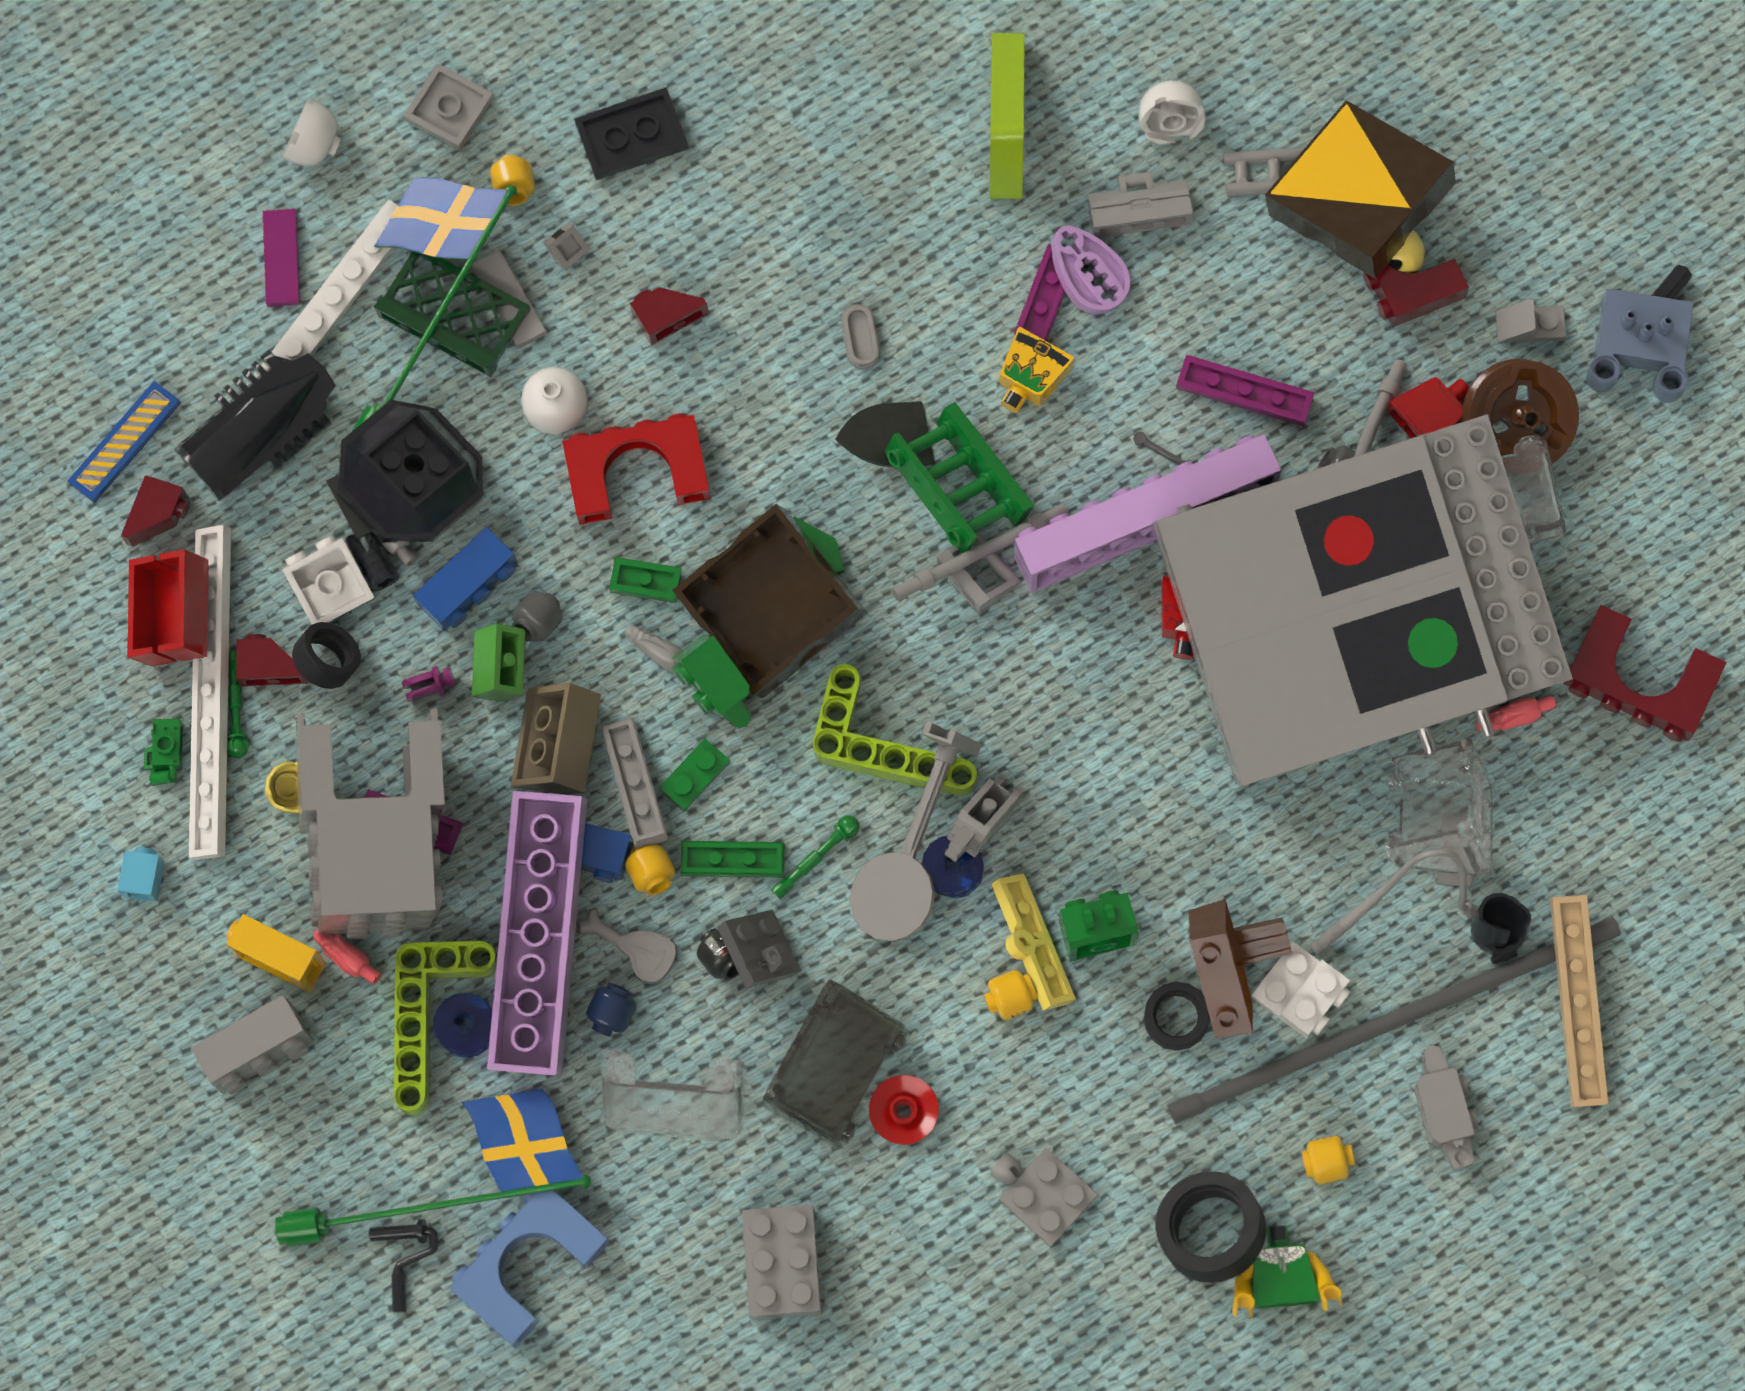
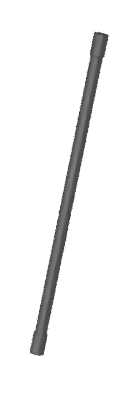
M1613 916L1590 925L1592 947L1621 935L1620 928ZM1554 943L1213 1088L1201 1093H1194L1167 1105L1170 1115L1175 1124L1203 1113L1208 1108L1556 961Z

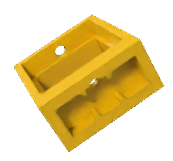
M242 914L239 921L235 920L231 924L226 935V939H228L226 945L238 958L311 993L326 965L325 960L317 950Z

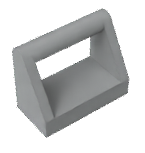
M979 531L975 533L978 538L973 545L974 547L986 542ZM955 546L947 548L937 556V566L960 555L961 552ZM996 552L984 557V559L1004 581V584L987 594L984 593L964 568L947 576L979 616L1021 584L1018 577Z

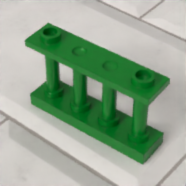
M953 402L942 411L936 422L938 426L936 429L908 444L898 432L892 436L884 452L887 454L890 464L899 470L946 532L949 542L957 547L962 554L970 550L978 538L975 534L976 532L1003 517L1008 518L1015 527L1026 520L1034 504L957 403ZM943 439L948 440L957 451V454L927 470L916 454ZM963 465L968 466L977 477V480L946 496L936 480ZM983 491L988 492L997 506L966 522L956 509V506Z

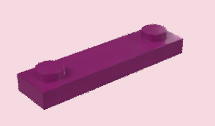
M1187 354L1176 384V389L1303 427L1305 426L1315 393Z

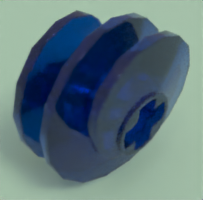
M942 836L928 846L922 860V864L932 878L934 892L955 899L969 896L978 888L983 878L984 862L982 854L979 852L974 858L965 852L955 862L945 855L951 841L947 839V836ZM950 860L953 864L959 861V871L955 872L953 869L946 871L947 861Z
M471 993L455 994L445 999L436 1010L433 1019L435 1036L439 1043L456 1057L471 1058L479 1056L489 1049L493 1009L480 996ZM465 1018H469L473 1027H467L466 1032H462L458 1023L459 1021L464 1022Z

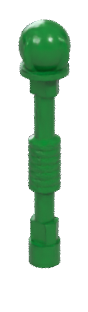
M229 651L228 673L230 675V685L228 686V705L232 714L231 734L227 736V741H229L227 743V753L234 758H241L246 755L249 743L247 735L243 734L240 722L242 692L241 685L238 684L236 679V651Z
M845 815L841 817L838 825L833 826L835 832L830 835V838L817 851L813 850L797 865V869L789 877H785L780 883H777L771 891L781 899L802 875H807L823 860L822 857L835 844H839L843 839L849 841V838L855 837L859 832L860 824L854 816Z

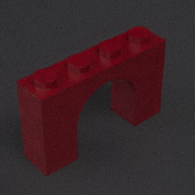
M1455 259L1419 273L1400 272L1388 264L1376 279L1363 273L1369 291L1375 290L1380 300L1377 302V307L1382 319H1389L1392 327L1466 298L1469 289Z
M1600 605L1570 668L1572 680L1565 681L1563 684L1569 686V692L1577 697L1586 699L1590 696L1601 701V707L1610 712L1619 713L1621 710L1632 715V721L1643 727H1651L1653 725L1664 730L1663 734L1673 741L1682 742L1684 739L1689 742L1698 727L1727 662L1695 648L1687 661L1677 685L1671 691L1659 696H1644L1635 693L1621 681L1615 663L1618 648L1632 619Z

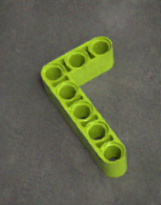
M992 33L990 199H1023L1024 33Z
M837 665L829 675L813 738V749L816 759L824 765L925 788L929 777L923 776L919 769L924 764L934 765L936 752L850 733L860 693V676L858 670L852 665ZM841 677H850L854 680V684L848 689L839 688L836 682ZM833 709H842L846 712L845 718L840 721L830 720L828 714ZM825 741H833L838 745L837 750L830 754L823 753L819 748ZM865 748L871 752V756L866 761H857L853 758V753L857 749ZM892 756H899L905 762L901 768L891 769L886 765V761ZM956 757L954 764L949 767L940 792L957 796H966L973 792L977 785V770L974 764L966 759ZM959 771H965L971 776V780L962 785L955 783L952 777Z
M412 942L402 945L396 952L394 1099L397 1106L407 1115H420L429 1105L430 979L482 978L492 975L496 971L498 955L487 942ZM481 952L489 953L491 957L487 965L477 967L473 964L477 954ZM444 954H455L456 960L452 966L447 968L439 966V960ZM409 955H421V962L416 968L410 969L405 967V960ZM409 989H421V996L416 1002L408 1003L405 1001V993ZM419 1022L421 1024L420 1032L414 1037H406L404 1029L407 1024ZM411 1056L420 1057L421 1062L418 1069L412 1072L404 1070V1062L407 1058ZM412 1090L419 1091V1102L414 1106H405L403 1100L406 1093Z

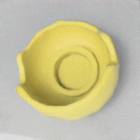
M1414 230L1407 237L1403 247L1392 258L1402 261V266L1398 269L1400 272L1417 273L1425 260V249L1422 239Z
M284 762L274 767L265 779V795L273 807L281 812L299 813L297 762Z

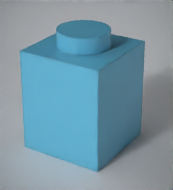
M137 847L135 852L125 851L117 889L123 897L149 901L158 900L165 862L159 855H156V850Z

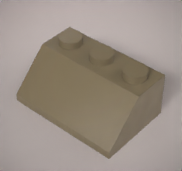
M572 683L527 689L511 787L564 795L585 793L589 777L588 770L591 752L594 747L595 728L600 712V693Z

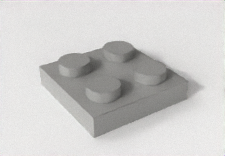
M437 63L403 117L407 123L461 151L493 101L494 95L489 90Z
M1045 1148L999 1198V1201L1051 1248L1096 1199L1098 1194Z

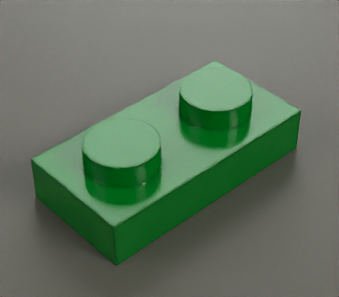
M615 557L609 591L615 594L676 603L677 596L672 590L680 584L682 568Z
M704 738L661 784L659 790L685 812L729 765L730 759Z

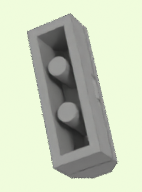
M1151 172L1118 176L1119 190L1088 194L1087 200L1092 233L1097 238L1191 225L1193 212L1186 180L1153 185ZM1146 187L1144 190L1127 192V188Z

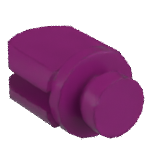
M434 666L430 672L403 680L401 682L403 689L435 681V684L407 693L405 695L407 702L416 701L438 693L441 696L446 695L445 686L448 685L449 688L456 686L451 668H444L443 673H440L439 668Z

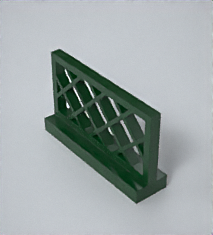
M411 252L385 296H380L375 303L374 309L378 317L421 339L432 321L431 318L425 315L423 305L440 300L443 302L449 291L443 292L440 277L451 274L458 276L462 269L444 259ZM419 257H422L432 263L434 272L415 277L413 267ZM437 266L443 268V270L438 271ZM468 272L461 283L462 287L458 288L454 295L464 294L468 309L449 314L447 308L444 312L445 315L441 317L427 343L492 377L498 367L499 359L531 308L525 302ZM410 273L411 278L405 280ZM436 279L439 294L420 298L417 284ZM465 281L471 283L472 285L466 286ZM413 285L417 300L402 303L394 299L400 288ZM482 289L488 293L490 303L471 307L468 296L469 292ZM493 296H495V297H497V298H499V299H501V300L494 301ZM510 304L519 309L513 320L500 323L496 308ZM419 306L420 312L416 311L413 308ZM492 309L496 324L477 329L473 314ZM470 315L473 330L461 334L455 332L451 320ZM447 322L448 327L442 325L441 323ZM508 328L503 335L502 329ZM498 331L500 342L494 352L481 345L480 335ZM475 337L476 342L470 340L469 338Z

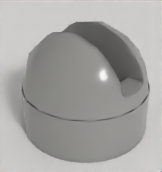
M1006 1152L997 1161L990 1175L1004 1184L1013 1183L1016 1181L1015 1176L1019 1177L1021 1175L1020 1163Z

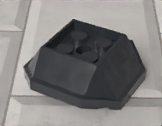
M390 400L342 439L339 454L337 495L383 543L398 541L433 542L482 500V455L437 408ZM412 463L417 465L420 472H409L405 468V464Z

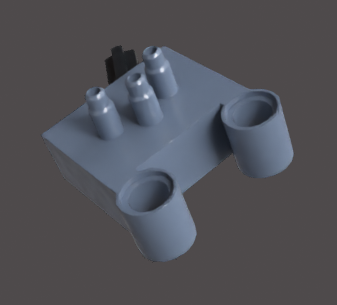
M1682 265L1675 266L1652 295L1606 289L1602 298L1594 360L1586 375V381L1592 390L1596 392L1611 390L1619 377L1621 366L1659 372L1653 385V393L1661 402L1673 403L1682 396L1688 383V376L1684 369L1694 302L1677 300L1675 298L1692 278V273L1687 267ZM1605 369L1610 373L1611 378H1600L1595 370ZM1670 379L1677 384L1678 388L1668 389L1662 381Z

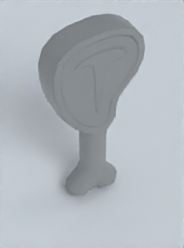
M596 908L590 909L587 918L577 923V929L580 934H596L614 944L622 953L630 958L634 974L644 983L656 984L668 975L675 963L677 956L676 946L663 935L650 931H635L623 934L603 923L598 916Z

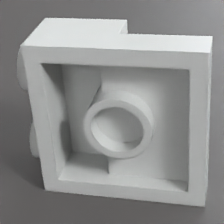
M330 535L315 543L318 550L308 555H305L302 550L285 559L287 566L282 568L311 624L318 622L328 623L374 598L342 537L335 540L334 536Z
M1292 942L1290 944L1292 953L1280 957L1251 995V998L1307 1039L1312 1032L1318 1036L1330 1020L1326 1013L1332 1005L1339 1008L1351 992L1346 988L1350 980L1325 961L1317 960L1295 942Z

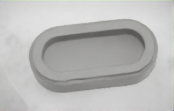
M851 305L844 310L841 316L846 354L849 363L853 367L865 370L876 365L880 358L874 315L864 305Z

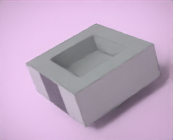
M569 222L543 242L556 262L564 270H567L591 250L574 225Z

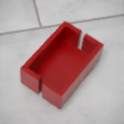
M183 549L162 553L159 557L151 555L129 560L127 658L152 667L175 663L177 660L187 661L207 657L209 559Z

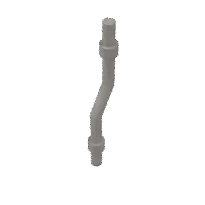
M1395 360L1387 379L1382 380L1377 390L1378 398L1365 424L1354 457L1370 452L1389 402L1397 397L1400 390L1399 382L1407 367L1404 361Z
M1062 503L1042 514L1037 512L1027 517L1026 522L930 570L925 568L913 575L914 578L892 588L893 596L899 601L919 590L924 592L934 587L935 582L1014 543L1015 539L1019 537L1018 534L1023 530L1034 526L1040 529L1049 525L1050 520L1064 513L1069 515L1067 507Z

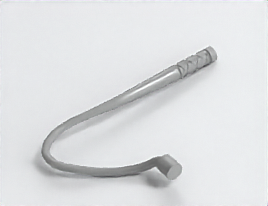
M1432 849L1414 856L1384 885L1337 921L1327 932H1324L1319 938L1314 940L1310 944L1312 950L1316 954L1322 953L1371 910L1415 864L1432 856H1446L1456 863L1460 881L1458 908L1463 915L1473 919L1479 907L1466 902L1467 881L1464 863L1456 853L1446 849Z

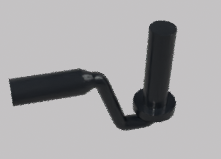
M418 1219L415 1225L369 1228L370 1241L418 1238V1242L421 1244L426 1243L427 1235H429V1248L406 1257L394 1265L391 1275L392 1313L406 1312V1282L403 1267L426 1258L438 1250L437 1231L433 1227L427 1226L425 1219Z

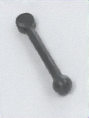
M1137 432L1133 436V441L1136 445H1144L1178 465L1191 461H1184L1147 440L1143 432Z

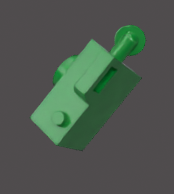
M153 719V729L151 730L152 746L144 749V770H151L150 783L153 786L175 782L177 779L176 770H182L183 722L181 719ZM149 754H152L151 765H148Z

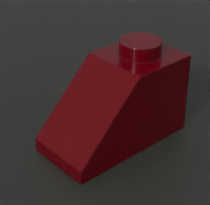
M661 287L652 291L650 289L644 290L634 297V301L630 302L632 314L651 346L709 314L708 305L704 298Z
M145 475L121 533L124 542L134 547L176 527L179 518L184 519L190 506V500L187 499L188 495L183 487Z
M250 634L246 636V639H236V679L242 687L309 684V681L295 667L293 658L271 638H267L263 634Z

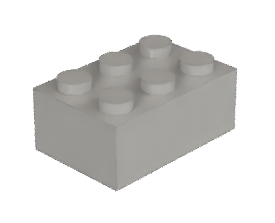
M281 995L197 1043L191 1049L209 1082L222 1094L227 1091L229 1094H234L248 1085L246 1080L257 1074L263 1077L278 1068L277 1063L289 1056L290 1059H295L305 1054L309 1050L307 1045L314 1041L295 1007L284 995Z
M813 1204L742 1210L748 1307L751 1321L822 1315Z

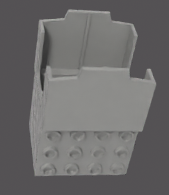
M437 708L430 710V714H427V720L408 721L409 746H402L405 796L337 799L334 795L331 724L305 725L304 714H297L296 760L300 834L308 833V858H311L309 890L313 894L310 906L311 926H318V935L347 934V939H364L368 937V933L381 932L382 937L402 936V931L429 929L432 920H437L438 910H440V905H442L441 884H435L438 871L440 870L439 849L433 850V847H435L438 825L445 805L440 720H438Z

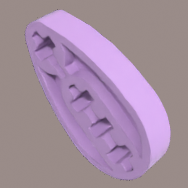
M1071 225L1061 227L1052 237L1051 246L1053 263L1063 289L1074 305L1084 312L1105 314L1112 311L1128 294L1130 274L1127 266L1114 250L1091 233ZM1072 237L1074 240L1071 245L1072 248L1069 245L1066 247L1061 245L1064 238ZM1091 263L1094 266V269L1091 271L1092 274L1090 272L1084 274L1081 268L1084 264L1088 265ZM1101 276L1104 279L1102 287L1100 285L1094 287L1091 284L1094 277L1099 278ZM1111 289L1114 292L1112 300L1110 298L1104 300L1101 297L1104 290L1109 291Z

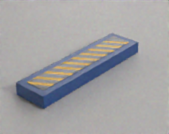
M153 381L69 478L68 483L95 504L181 404L180 400Z

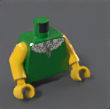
M1287 1226L1266 1228L1268 1247L1263 1248L1256 1261L1245 1272L1236 1276L1234 1280L1233 1316H1237L1239 1308H1246L1249 1311V1318L1253 1317L1254 1309L1318 1304L1320 1295L1324 1311H1328L1327 1301L1336 1300L1339 1302L1340 1307L1343 1306L1340 1288L1335 1286L1329 1270L1314 1252L1307 1251L1305 1244L1289 1245Z

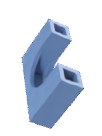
M554 1190L526 1195L523 1199L526 1205L517 1215L514 1212L510 1213L500 1224L499 1228L502 1231L493 1241L490 1238L487 1239L476 1251L475 1254L478 1258L470 1267L462 1266L451 1279L454 1284L450 1290L514 1348L523 1341L539 1321L511 1297L504 1286L502 1268L509 1251L525 1239L544 1237L557 1242L587 1269L610 1243L608 1238Z

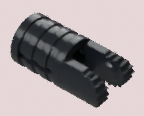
M373 532L364 536L370 548L368 551L365 550L363 544L359 539H356L354 534L345 537L351 552L359 566L362 567V571L366 575L373 591H381L398 581L400 577L398 572L395 570L393 563L390 562V558L386 554L387 552L381 541Z

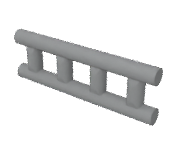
M1305 147L1224 152V166L1234 165L1236 183H1226V195L1266 194L1281 176L1280 162L1294 161ZM1267 163L1269 181L1249 182L1247 164Z

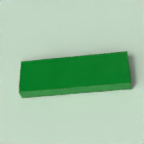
M681 841L680 875L784 878L785 843Z

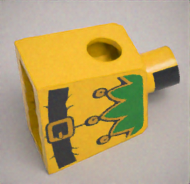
M1019 327L999 376V384L1009 389L1001 404L1014 413L1019 412L1026 399L1037 406H1041L1074 368V356Z

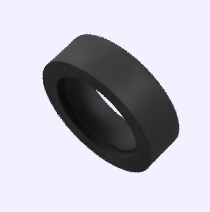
M1201 1172L1184 1178L1167 1192L1160 1203L1156 1215V1235L1165 1255L1181 1274L1199 1282H1223L1242 1274L1256 1261L1266 1239L1265 1216L1254 1194L1241 1180L1222 1172ZM1209 1198L1227 1199L1239 1206L1243 1213L1242 1232L1235 1244L1225 1252L1209 1257L1197 1256L1186 1251L1179 1241V1226L1185 1213L1202 1200Z

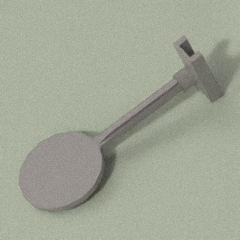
M928 721L925 723L922 734L939 744L934 756L936 761L902 851L900 853L891 852L874 857L861 868L852 884L850 895L852 915L861 930L877 940L896 942L910 938L923 928L931 915L935 898L933 881L924 865L916 860V855L950 765L954 764L958 753L977 757L982 746L981 743L951 729L948 731Z

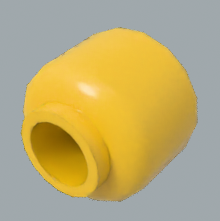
M509 154L501 157L500 160L492 165L490 170L492 189L506 190L505 188L509 185H513L517 189V195L513 194L507 205H521L533 195L535 190L533 170L530 162L526 159Z
M658 844L644 846L639 849L632 848V854L627 858L625 868L635 889L650 896L666 891L672 885L671 881L676 871L665 848Z
M1011 970L991 978L988 982L989 993L983 994L990 1013L997 1012L1000 1018L1005 1021L1032 1011L1033 1001L1038 1000L1029 975H1022L1018 970Z
M1337 1135L1310 1140L1306 1146L1307 1150L1302 1151L1307 1179L1313 1178L1319 1185L1347 1179L1349 1176L1348 1166L1355 1165L1351 1144L1344 1146L1342 1139Z

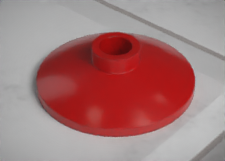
M910 1075L890 1077L883 1081L871 1096L869 1116L872 1126L882 1138L898 1145L917 1143L931 1133L938 1120L939 1105L937 1097L932 1088L917 1077ZM905 1105L910 1108L911 1113L908 1117L902 1118L897 1114L900 1106Z

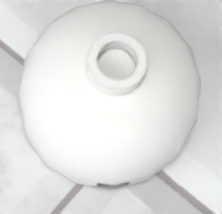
M1169 80L1152 86L1144 94L1139 106L1141 130L1145 132L1148 140L1158 144L1176 143L1171 138L1173 136L1189 135L1190 139H1192L1203 129L1206 121L1200 95L1189 84L1181 81Z
M308 98L282 158L301 166H314L321 163L327 154L334 156L341 141V138L336 136L338 124L334 114L321 103Z
M555 366L540 369L531 375L524 385L521 397L523 413L531 426L542 433L553 435L561 434L578 426L586 415L589 403L585 386L578 376L566 368Z

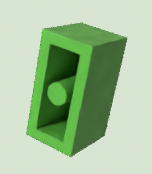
M496 623L474 632L472 697L503 702L523 695L525 629Z

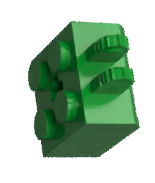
M703 634L671 658L675 663V666L672 668L674 674L683 685H691L696 692L692 695V698L703 712L723 715L729 721V724H732L735 728L748 727L747 725L751 721L750 712H747V708L741 700L748 696L750 685L714 636Z
M1112 890L1098 896L1099 900L1086 903L1085 899H1076L1067 902L1065 908L1060 909L1059 926L1069 962L1137 944L1138 929L1128 892L1119 894L1118 890Z

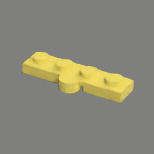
M1025 874L999 878L991 885L1011 932L1005 944L1008 953L1013 958L1023 961L1043 1011L1070 1004L1076 998Z

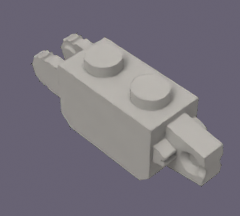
M1002 773L994 781L989 779L957 816L947 836V839L951 842L945 855L955 862L965 852L975 858L1009 819L1015 805L1025 793V789L1019 785L1012 792L1006 790L1004 787L1008 777Z
M1431 1044L1427 1049H1424V1053L1422 1052L1420 1057L1423 1063L1424 1075L1418 1080L1414 1091L1428 1142L1437 1148L1442 1147L1452 1170H1458L1474 1164L1471 1139L1475 1135L1474 1130L1478 1129V1122L1474 1109L1467 1108L1464 1096L1468 1095L1469 1092L1464 1075H1458L1456 1067L1448 1068L1442 1048L1439 1045Z

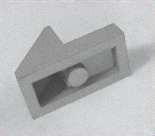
M1527 299L1495 312L1498 343L1565 341L1564 305L1534 307V299Z

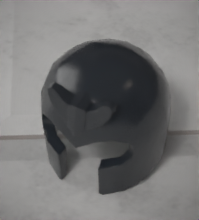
M1504 893L1490 894L1483 899L1471 922V935L1474 943L1481 950L1492 955L1491 962L1493 964L1500 961L1507 962L1511 958H1516L1518 956L1516 951L1523 945L1531 924V913L1513 896Z

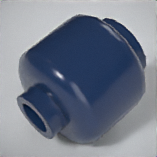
M608 983L607 987H598L586 1010L587 1018L594 1022L592 1029L608 1037L611 1036L613 1031L617 1033L625 1032L637 1007L636 1002L632 999L633 993L613 983Z

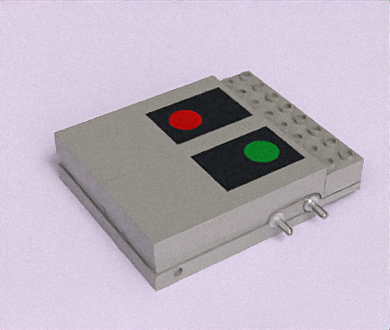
M1488 414L1191 509L1190 504L1177 508L1178 514L1152 523L1229 766L1237 785L1245 786L1418 730L1425 755H1432L1437 750L1429 726L1475 712L1483 737H1489L1494 734L1487 707L1572 680Z

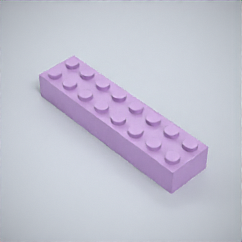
M1264 434L1256 438L1254 435L1244 437L1236 442V446L1225 451L1223 448L1213 450L1205 455V459L1194 464L1192 461L1182 463L1171 474L1163 477L1161 474L1151 476L1143 482L1142 486L1133 490L1130 487L1120 489L1112 494L1111 499L1102 503L1099 500L1089 502L1081 507L1080 512L1071 516L1064 513L1050 520L1049 525L1040 529L1034 526L1023 530L1018 534L1019 537L1015 539L1014 558L1030 593H1033L1156 541L1152 523L1178 514V507L1190 504L1191 509L1277 482L1280 478L1281 468Z
M513 791L487 1070L562 1076L587 810V799L582 796Z

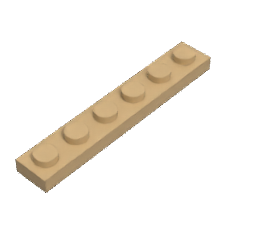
M1587 895L1550 898L1571 1108L1607 1105L1609 1103Z

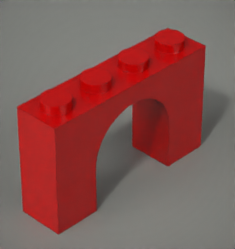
M677 413L669 416L668 420L658 422L642 420L633 427L622 429L619 426H612L603 429L602 433L593 435L577 433L571 435L568 440L562 441L579 525L612 519L606 488L607 471L618 456L634 449L653 451L667 462L671 469L678 505L711 499L694 415L687 416L686 413Z

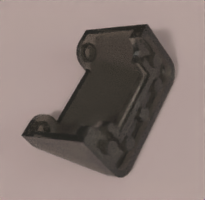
M829 979L764 1094L763 1104L765 1109L839 1148L842 1141L848 1144L857 1128V1124L853 1123L854 1114L884 1059L892 1050L899 1052L908 1034L903 1031L905 1024L843 985Z

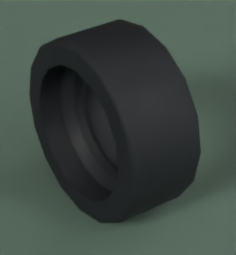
M318 622L310 625L294 644L292 652L294 665L299 673L310 683L327 689L343 686L360 666L361 661L359 646L352 635L342 627L327 622ZM312 643L321 644L333 651L340 660L342 668L324 663L314 652Z
M1172 982L1163 984L1153 991L1146 1002L1143 1020L1146 1032L1155 1043L1165 1049L1179 1051L1191 1048L1201 1041L1208 1030L1210 1016L1205 997L1200 990L1188 983ZM1174 996L1184 997L1191 1001L1198 1015L1197 1024L1193 1030L1186 1035L1178 1037L1168 1035L1162 1031L1156 1018L1157 1009L1161 1002Z

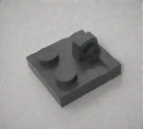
M773 910L726 920L717 926L746 989L790 978L802 971L797 960L793 957L791 947Z

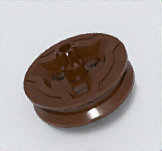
M1528 359L1504 360L1484 370L1471 384L1465 396L1462 409V422L1488 414L1505 470L1517 473L1535 472L1550 466L1560 459L1573 442L1579 423L1577 398L1566 378L1554 368ZM1519 385L1527 386V400H1516ZM1500 419L1505 420L1508 430L1496 434L1493 424ZM1541 423H1543L1546 429L1541 436L1531 431L1535 430L1536 425L1541 426Z

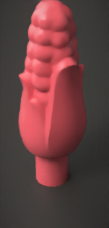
M1552 695L1538 700L1535 697H1524L1498 709L1491 710L1488 715L1493 730L1502 729L1504 731L1513 727L1534 723L1541 717V713L1555 709L1556 703ZM1477 720L1476 728L1478 731H1481Z
M318 929L314 931L313 938L324 950L323 954L333 960L345 973L358 978L362 976L372 985H375L380 980L382 974L370 966L368 956L361 949L345 940L341 934L318 935Z

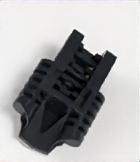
M267 350L260 358L268 368L265 370L257 361H254L251 366L259 375L257 378L248 369L243 370L241 373L250 384L246 386L236 376L232 381L240 392L237 394L228 384L223 387L231 400L228 402L219 392L216 393L214 398L222 408L175 447L174 451L192 468L218 501L227 496L267 460L278 470L282 464L274 454L278 453L286 462L290 460L291 456L284 446L287 445L297 454L300 448L294 442V437L306 446L310 441L302 432L304 429L313 438L318 436L319 433L311 424L313 421L322 430H325L332 424L323 411L326 407V399L336 385L325 367L309 353L295 360H288L275 356L270 350Z

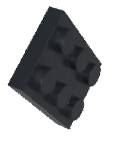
M667 87L574 118L596 181L689 149Z

